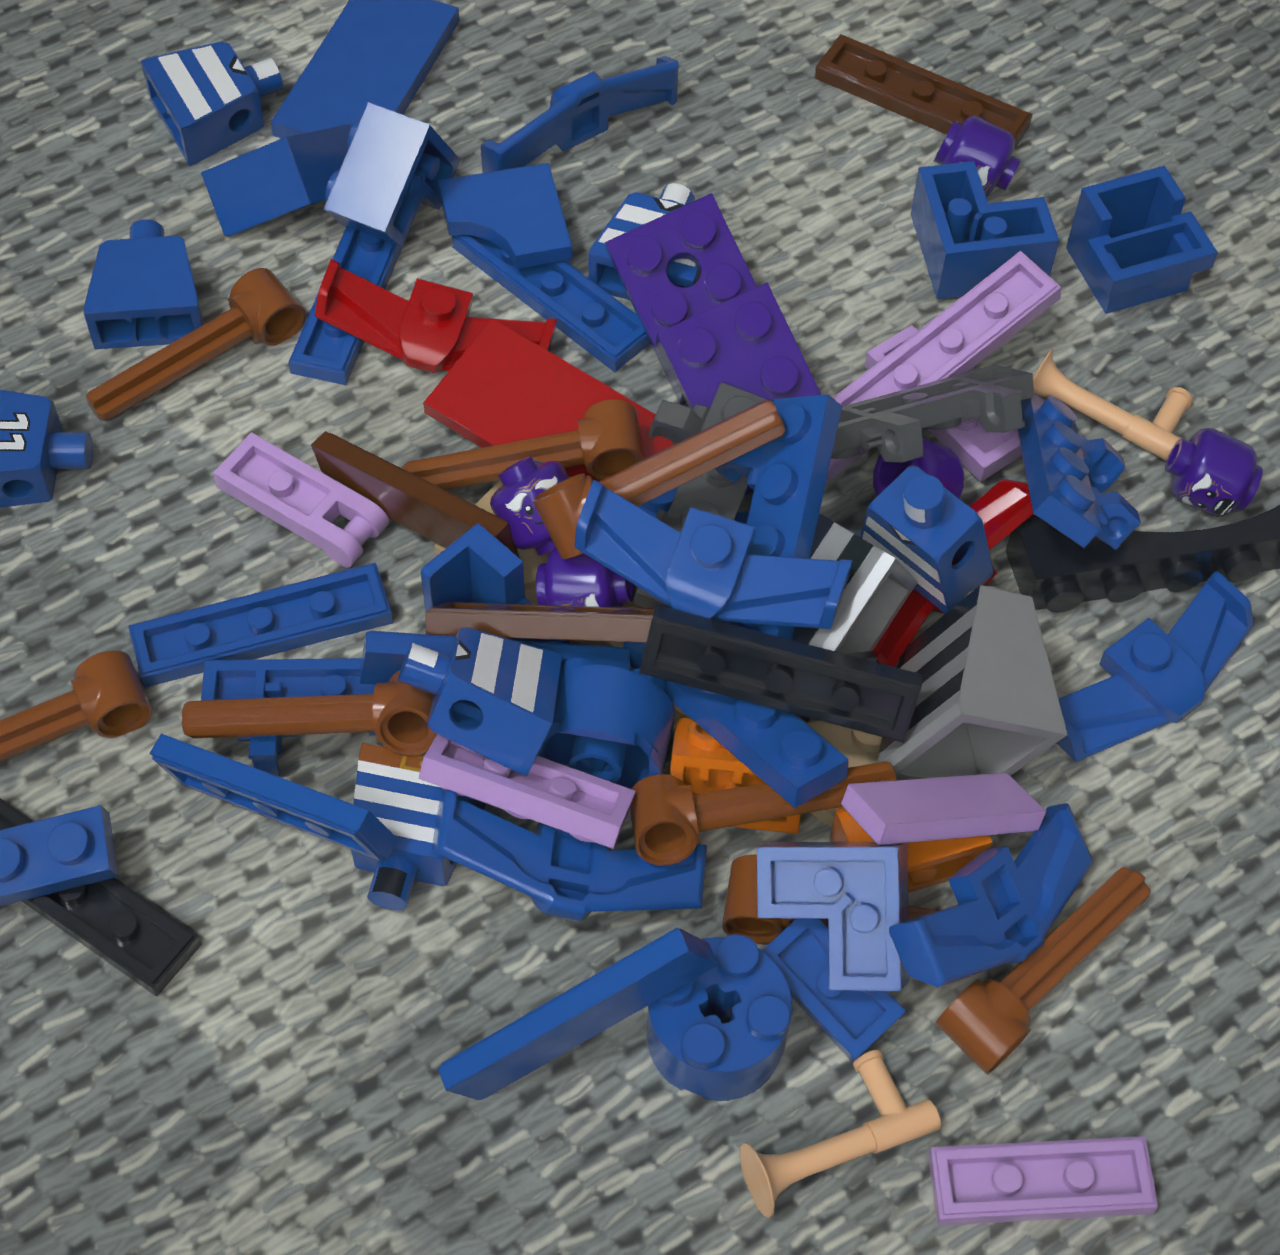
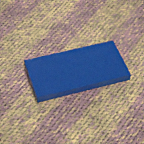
M349 0L272 119L271 128L273 136L284 138L286 136L351 124L352 127L357 118H362L368 102L403 115L460 21L459 7L435 0Z

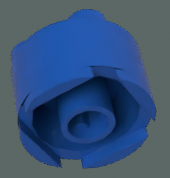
M584 658L567 659L562 663L559 674L553 723L537 756L632 789L638 781L645 777L663 774L675 719L674 705L664 691L665 680L639 673L640 668L630 671L620 667L595 664Z
M737 934L727 937L702 939L710 944L718 966L648 1005L647 1045L657 1070L670 1084L678 1089H685L694 1094L704 1096V1099L714 1101H730L747 1096L762 1087L770 1079L784 1053L792 1014L791 993L781 969L766 953L758 949L753 940L744 935ZM727 1018L730 1019V1022L722 1024L720 1020Z

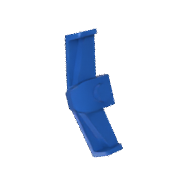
M662 56L656 59V65L604 79L593 71L560 87L552 94L550 108L500 144L487 140L481 145L483 173L524 167L555 144L564 152L607 131L608 117L664 101L674 105L677 102L678 60Z
M595 479L591 484L576 526L574 548L664 602L671 609L724 622L831 629L853 565V560L844 559L835 561L749 555L755 538V527L690 507L680 533L609 490Z
M1214 571L1168 634L1148 618L1106 649L1099 665L1112 677L1059 698L1068 735L1058 741L1057 744L1077 762L1169 722L1178 723L1202 704L1204 693L1253 627L1254 622L1249 599L1222 574Z
M445 790L440 800L432 852L531 896L535 906L545 914L582 921L591 912L702 908L707 845H697L691 855L679 863L665 866L654 865L644 861L637 854L636 850H607V847L604 845L578 840L568 832L540 822L537 824V832L535 834L457 798V792Z
M1068 803L1046 808V813L1039 830L1033 833L1015 860H1013L1008 846L987 849L948 878L957 899V905L889 927L890 937L905 971L910 977L939 988L1006 963H1021L1044 944V937L1093 864V859Z

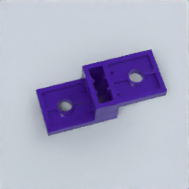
M712 193L605 242V249L680 405L687 402L689 408L694 409L695 404L706 406L710 409L721 382L774 402V399L821 395L768 282L756 286ZM681 258L693 261L698 266L701 274L699 280L694 285L686 288L672 284L666 274L669 265ZM747 486L743 497L754 493V490Z

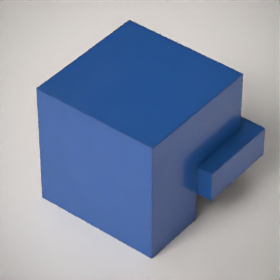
M1165 165L1084 187L1081 190L1066 249L1105 314L1185 292L1188 290L1193 273L1213 268L1218 252L1193 213L1189 211L1181 214L1186 197Z

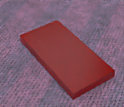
M494 318L490 320L423 402L425 414L479 447L484 448L579 430L578 419H583V415L589 407L605 400H622L632 404L637 410L644 459L673 446L672 440L665 437L649 438L650 427L656 414ZM585 464L565 468L569 477L584 473L586 477L590 475L593 480L595 479L600 482L592 474L587 473Z

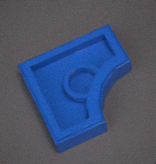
M549 163L438 180L439 196L449 235H472L492 241L508 253L516 269L572 260V244Z

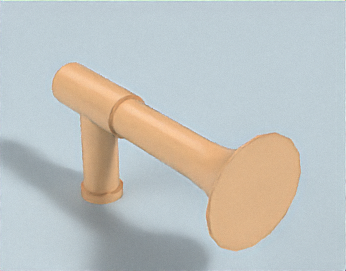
M1053 349L1049 351L1033 378L1034 393L1041 398L1053 396L1059 399L1065 405L1123 435L1122 438L1165 461L1167 460L1174 444L1180 439V437L1173 434V431L1185 410L1191 406L1193 401L1192 395L1186 389L1181 387L1170 388L1166 394V400L1153 422H1150L1137 414L1133 415L1068 379L1056 367L1052 358Z
M873 1050L861 1055L853 1062V1067L857 1073H860L881 1117L864 1122L861 1127L783 1154H761L756 1152L750 1144L744 1142L740 1146V1163L745 1182L757 1208L764 1216L770 1218L774 1215V1202L778 1195L791 1184L807 1176L869 1153L877 1154L939 1131L941 1129V1120L934 1103L927 1099L907 1107L883 1061L884 1056L880 1050Z

